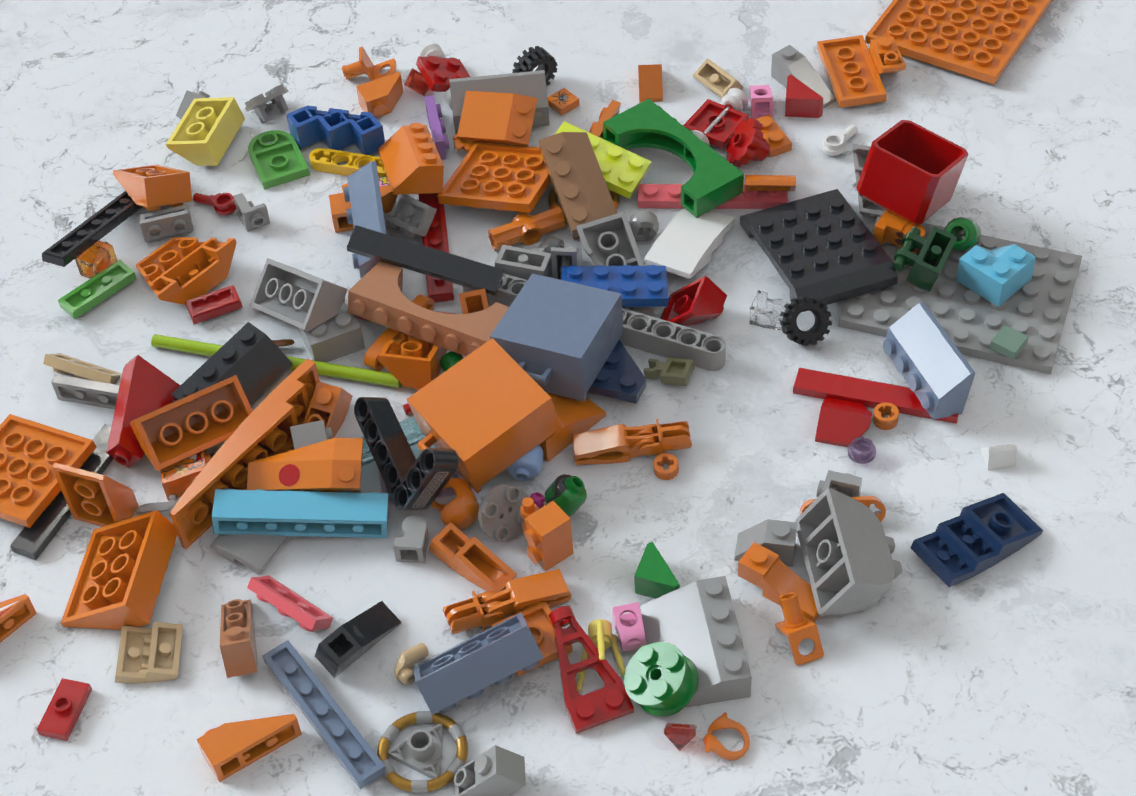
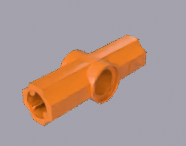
M560 207L535 215L519 213L511 223L488 230V237L494 251L501 249L502 245L510 246L519 242L525 245H533L540 240L543 234L566 227V221Z

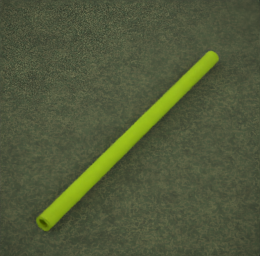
M154 334L151 340L152 347L210 357L223 346ZM286 356L293 364L289 370L293 371L306 360ZM312 360L316 363L318 375L394 388H401L402 386L391 373Z

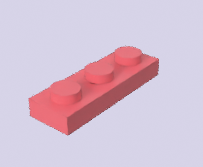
M271 576L251 577L247 588L257 594L256 597L259 600L270 603L278 608L277 611L281 615L292 617L298 621L302 629L315 632L316 630L330 627L333 620L332 616Z

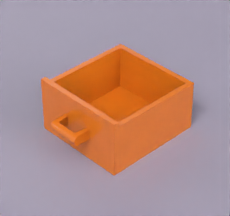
M493 338L407 398L419 429L425 436V438L419 441L417 447L421 451L432 445L435 448L454 449L458 455L459 462L456 471L464 480L468 481L477 494L482 491L481 487L561 429L552 398Z

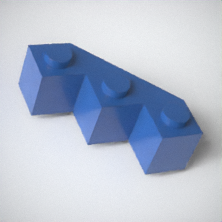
M305 106L286 114L290 134L301 149L323 140L329 149L342 150L355 144L362 154L371 155L377 152L378 148L385 143L383 126L369 112H361L360 115L349 114V110L329 108L328 111L317 110L316 106Z

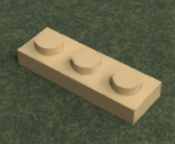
M61 353L45 354L43 362L44 365L53 367V372L68 375L71 373L75 375V378L115 385L122 374Z

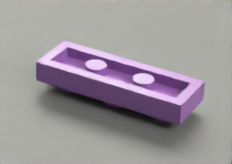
M434 95L424 96L431 136L441 160L446 159L445 149L450 148L447 134L443 135V133H446L444 119L439 120V118H442L440 104H435Z

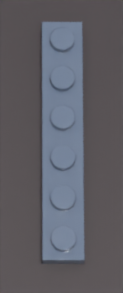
M289 640L262 655L265 664L359 789L382 776L386 770L383 762Z

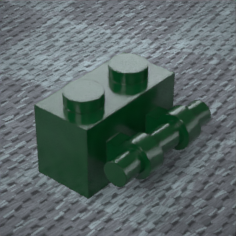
M933 226L927 239L919 236L921 233L919 228L912 227L902 240V248L898 249L894 256L893 268L901 271L904 265L911 266L912 269L906 281L930 292L957 237ZM912 249L920 250L919 255L912 253Z

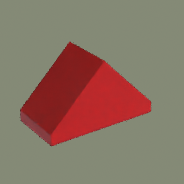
M793 75L787 76L785 117L820 118L823 113V97Z

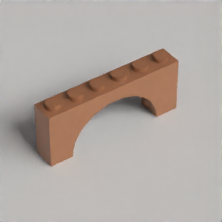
M381 261L348 291V313L464 356H468L490 340L491 333L509 308L497 302L487 309L468 314H447L423 308L410 301L401 292L403 268Z

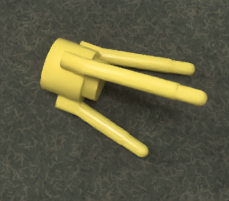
M604 619L590 622L588 625V636L598 648L599 659H605V651L611 646L620 674L624 677V662L618 647L617 635L612 634L611 623ZM583 649L581 661L589 658L585 649ZM586 670L578 673L576 685L578 692L582 690Z

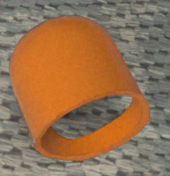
M452 478L444 488H452L456 498L447 505L438 504L434 500L431 506L441 512L440 518L445 526L451 522L459 530H463L473 525L478 519L479 503L468 481Z

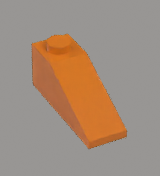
M295 714L224 723L217 728L208 730L196 740L203 757L218 781L221 782L302 735Z

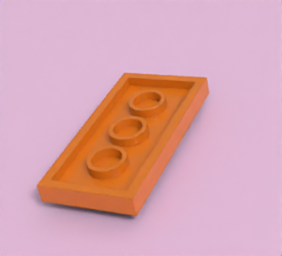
M863 35L817 41V51L839 108L886 101L887 93Z

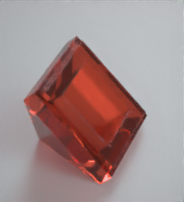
M667 723L664 728V735L679 751L696 736L697 726L694 724Z

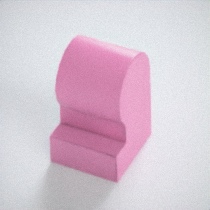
M769 85L750 86L751 118L758 119L766 115H770L773 118V96Z
M639 602L613 607L612 619L618 634L622 653L638 650L646 645Z

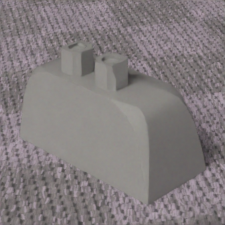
M830 487L795 521L797 522V534L818 615L851 614L867 610L891 589L893 580L903 571L901 563L892 560L891 554L895 549L894 539L885 536L883 526L874 512L859 501Z

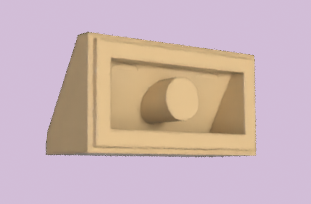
M708 58L692 75L721 99L731 88H738L740 90L744 88L738 80Z

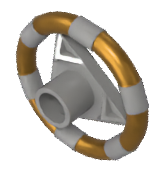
M417 711L397 719L383 733L377 749V756L386 767V770L383 772L385 779L393 786L412 793H428L448 785L454 780L458 769L465 765L468 755L466 735L460 725L444 714L437 712L432 715L431 711ZM416 723L438 724L428 730L418 729L413 731L409 735L408 740L389 749L394 739L404 728ZM444 727L454 739L457 751L454 760L446 772L441 775ZM389 757L431 778V780H408L396 773Z

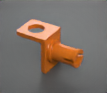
M362 46L359 47V61L342 66V71L346 80L366 74L373 81L396 73V60L393 58L374 65ZM391 67L388 72L380 74L383 68Z
M790 592L779 596L778 600L785 620L776 623L775 626L778 631L788 637L795 664L799 666L822 658L824 652L817 625L802 615L798 595L795 592ZM809 638L814 643L813 651L808 655H802L799 652V644L802 640Z

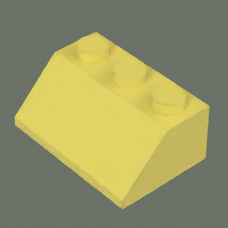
M235 97L195 98L165 144L167 148L197 166L218 165L245 120Z

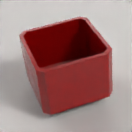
M901 120L872 141L856 189L862 198L916 226L924 223L951 200L969 154L965 148L910 120Z

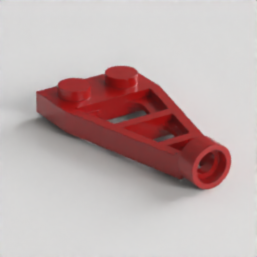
M561 606L551 611L548 617L555 633L564 705L575 733H580L634 713V706L625 690L622 679L606 659H599L598 648L576 621L571 606ZM580 642L587 652L589 659L571 664L566 652V646ZM587 669L595 670L604 681V687L585 695L579 694L576 687V674Z

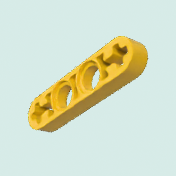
M317 148L309 154L312 169L319 172L349 176L359 170L361 166L371 161H376L378 177L386 176L380 157L327 148ZM339 162H348L345 165H337Z

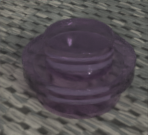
M858 437L849 444L848 456L856 463L866 464L875 458L876 447L870 439Z

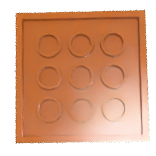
M475 142L443 187V193L438 194L439 204L531 213L550 184L551 178L544 159H542L540 147Z
M9 414L0 424V518L30 528L61 491L52 469L54 462L79 469L97 448L94 441Z

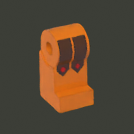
M885 210L874 227L873 236L881 246L884 242H888L902 248V240L912 227L919 228L921 231L919 236L925 238L926 231L922 225L915 226ZM914 248L911 252L917 253L920 252V250Z

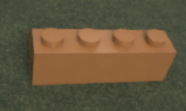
M561 132L538 140L542 157L573 240L580 238L576 226L617 214L587 132Z

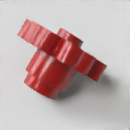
M750 117L747 121L743 120L735 128L734 135L729 139L726 149L728 153L727 161L740 167L742 164L746 165L750 160L763 161L770 151V144L763 138V132H761L763 124Z

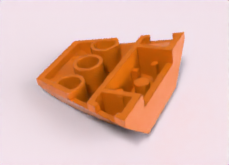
M173 237L135 266L159 300L185 305V301L206 294L228 277L237 242L235 238H228L227 242H218L216 238H210L206 242H199L198 238Z

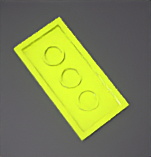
M564 121L555 134L587 131ZM587 132L608 189L630 199L650 169L652 161Z

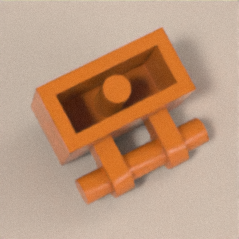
M524 498L520 507V515L524 520L522 522V531L528 544L526 552L534 564L538 563L547 571L574 554L571 519L554 501L539 508L534 504L532 498Z

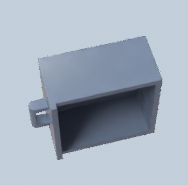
M532 273L491 333L490 339L493 338L545 392L585 401L586 393L623 334L621 293Z

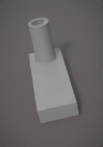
M55 374L51 383L58 400L115 409L122 374L116 385Z

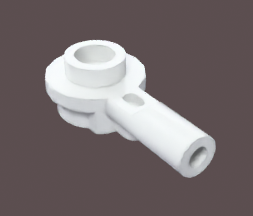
M852 124L839 134L827 135L821 143L822 151L829 156H837L845 151V142L858 132V128Z

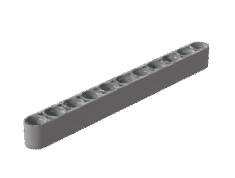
M504 273L496 296L486 293L488 305L492 306L497 302L510 307L527 280ZM462 286L463 293L474 291V289ZM622 308L623 334L619 340L623 345L666 358L692 359L696 367L709 371H718L725 366L726 343L722 337Z

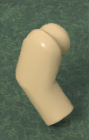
M420 643L400 654L394 670L397 681H401L404 685L414 681L413 664L429 654L428 648L424 643Z

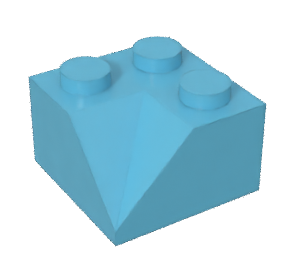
M1015 244L991 250L975 245L959 259L956 281L999 307L1032 279L1036 257Z

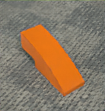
M451 522L431 540L428 549L431 553L455 572L486 591L501 592L505 588V583L517 576L511 568L476 537L468 538Z

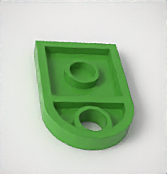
M280 130L266 131L254 137L249 143L248 152L250 160L264 190L310 175L308 165L291 134Z

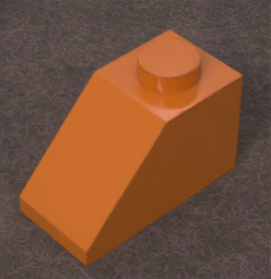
M396 72L356 86L358 101L362 110L372 113L375 118L391 113L404 92L401 73Z

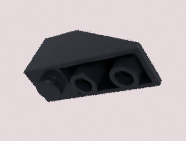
M380 601L341 625L318 644L315 657L335 678L402 622L383 601Z

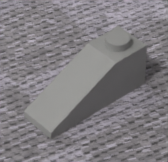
M788 45L772 54L771 77L785 88H787V76L793 75L823 97V108L835 102V97L802 53Z

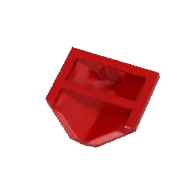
M825 397L820 409L815 442L853 448L860 437L870 428L872 413L863 403Z

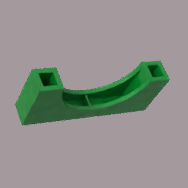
M650 99L603 122L604 140L626 150L644 147L661 149L678 156L689 165L694 174L689 181L681 186L680 205L696 218L743 193L744 174L741 170L733 166L722 155H719L707 143L699 139L692 131L685 128L677 119L670 116Z

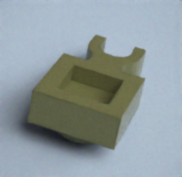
M668 357L666 363L660 362L657 359H649L650 369L644 368L643 371L647 379L660 377L661 383L687 386L695 365L692 359Z

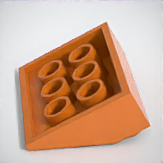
M155 510L94 529L60 624L64 627L121 630L122 626L141 627L148 625L153 616L156 600L160 593L172 550L175 546L177 532L174 524L159 511Z

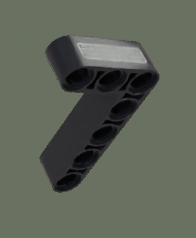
M359 397L354 406L355 418L395 507L400 511L427 510L458 468L459 462L456 451L449 448H427L416 459L389 400L378 397Z

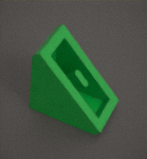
M652 541L646 545L634 575L635 594L656 599L680 588V584Z

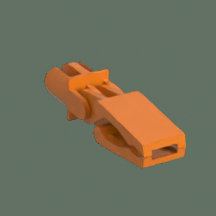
M656 419V424L635 427L618 424L573 434L574 462L576 465L624 463L638 456L689 449L692 447L689 424L687 421L659 424L658 419Z
M560 569L509 580L505 583L506 589L501 592L487 591L476 595L472 591L473 598L445 606L442 610L453 635L480 626L484 632L486 626L499 622L508 615L517 614L546 601L549 608L570 601L572 595Z

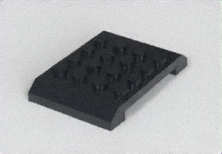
M838 189L740 216V225L748 237H754L790 289L791 299H798V296H809L822 301L821 303L829 305L898 284V275L893 268L892 259Z

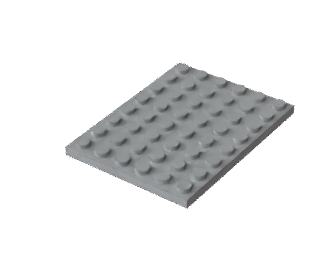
M877 216L874 227L878 220L881 218V216ZM927 223L920 224L925 228V239H927L933 226L945 230V227ZM981 235L978 246L991 250L1015 244L1036 257L1032 279L1001 306H996L956 281L959 259L968 251L952 249L930 292L906 281L912 267L904 265L901 271L896 270L898 275L897 285L846 299L838 326L886 337L888 329L892 324L918 303L924 302L961 354L1051 374L1082 256ZM884 242L882 247L894 263V256L901 247ZM1004 325L1029 336L1027 345L1014 360L990 349L991 340Z

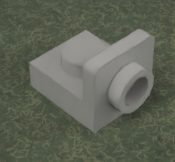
M243 193L233 196L237 215L247 232L270 224L267 206L264 203L254 206L252 201L247 202Z

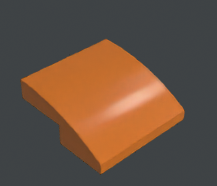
M745 175V191H795L796 175Z

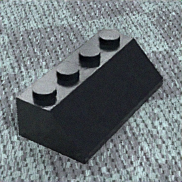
M248 322L171 395L175 401H178L236 375L251 406L293 364L264 332Z

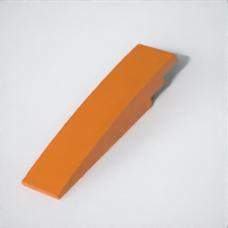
M307 358L255 408L209 460L176 503L170 515L182 548L185 550L189 548L213 525L212 511L215 489L247 490L248 463L294 450L290 427L303 424L317 381L320 382L315 362Z

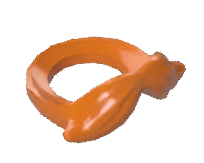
M726 712L710 724L707 734L703 738V743L706 747L705 752L712 751L729 761L738 760L743 757L750 746V739L746 728L740 723L729 719ZM719 729L737 730L743 737V748L739 751H729L711 733Z

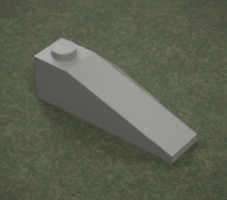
M625 211L576 226L583 249L596 266H644ZM630 307V308H631V310H634V309H638V308H641V307Z

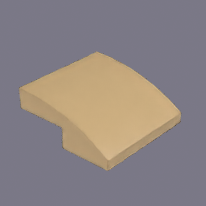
M153 622L152 628L122 626L115 683H151L176 679L178 677L183 624Z

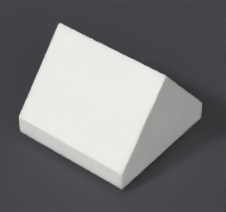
M1014 444L989 446L981 449L987 470L1015 467L1017 446Z

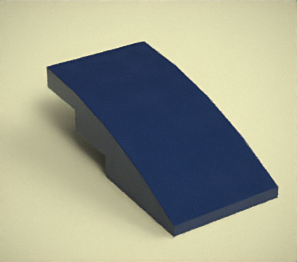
M1001 493L963 507L960 516L939 523L935 532L915 539L910 548L950 588L1003 561L1040 536L1043 530L1005 493Z

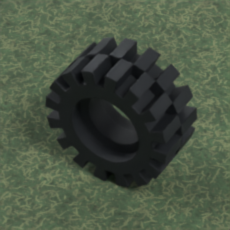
M535 46V49L529 47V52L524 50L522 52L523 56L517 57L519 62H514L513 66L516 69H512V73L530 72L537 67L535 71L545 70L546 84L549 85L551 83L549 81L550 78L553 80L555 78L553 73L557 72L556 66L558 65L555 61L556 59L539 46Z
M798 296V299H791V303H786L784 306L786 308L785 312L781 311L780 314L783 317V320H780V325L783 326L782 332L787 335L789 340L804 346H809V344L816 345L818 340L823 341L825 339L823 335L830 332L827 329L828 325L832 326V321L829 320V317H832L831 312L827 311V305L809 296ZM806 310L811 311L815 317L813 327L807 331L800 330L797 326L798 315Z

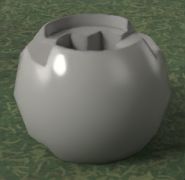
M638 210L630 216L629 224L636 240L650 241L657 235L659 221L654 213L647 210Z

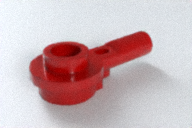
M199 193L193 195V202L212 206L219 215H229L236 210L234 197L230 193H218L210 196Z

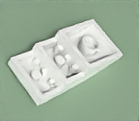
M684 208L666 226L646 254L643 263L666 266L667 272L690 279L711 261L712 252L722 244L724 234L734 227L735 217L710 210L696 218Z

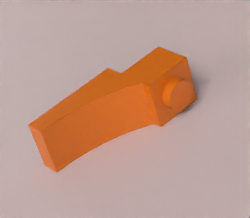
M753 542L738 561V576L763 589V597L780 605L779 596L795 592L798 595L802 615L815 623L820 615L817 612L811 585L788 568L779 559L778 554Z

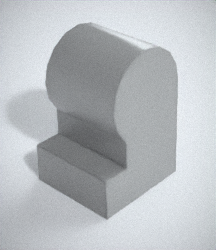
M411 515L402 522L403 538L395 537L393 549L396 562L425 563L429 543L427 522L422 516Z

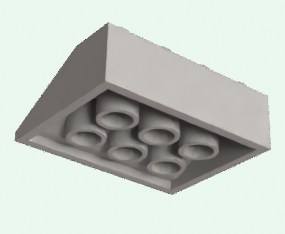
M726 576L696 580L640 606L646 645L654 642L671 643L681 650L683 655L688 657L697 669V690L686 707L751 697L752 676Z

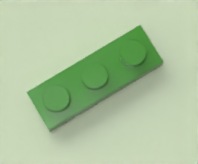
M118 260L58 299L59 306L75 320L136 280L135 272L121 260Z

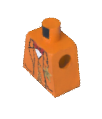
M203 450L161 469V481L167 500L169 501L170 495L176 494L177 498L182 497L215 453L206 454V451Z

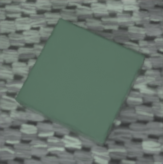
M1004 325L991 340L990 349L1014 360L1027 345L1029 336Z

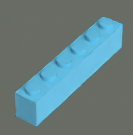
M215 489L212 511L214 534L225 535L258 534L274 536L387 538L388 494L377 492L351 493L347 491L304 492L292 490Z

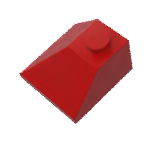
M704 276L671 293L668 307L664 308L660 319L687 327L703 323L711 318H717L724 310L723 305L727 294L707 276Z

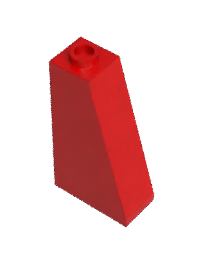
M139 355L125 364L123 368L106 453L112 456L118 464L124 465L127 468L140 461L144 455V451L136 438L130 422L173 403L174 398L171 394L180 386V384Z

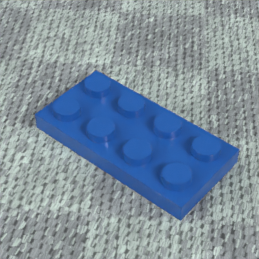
M562 266V280L621 293L622 307H668L666 266Z

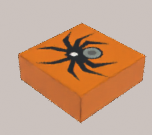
M565 88L547 97L548 106L561 116L580 105L579 98Z

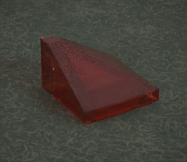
M412 68L405 79L404 85L425 96L429 86L422 74Z

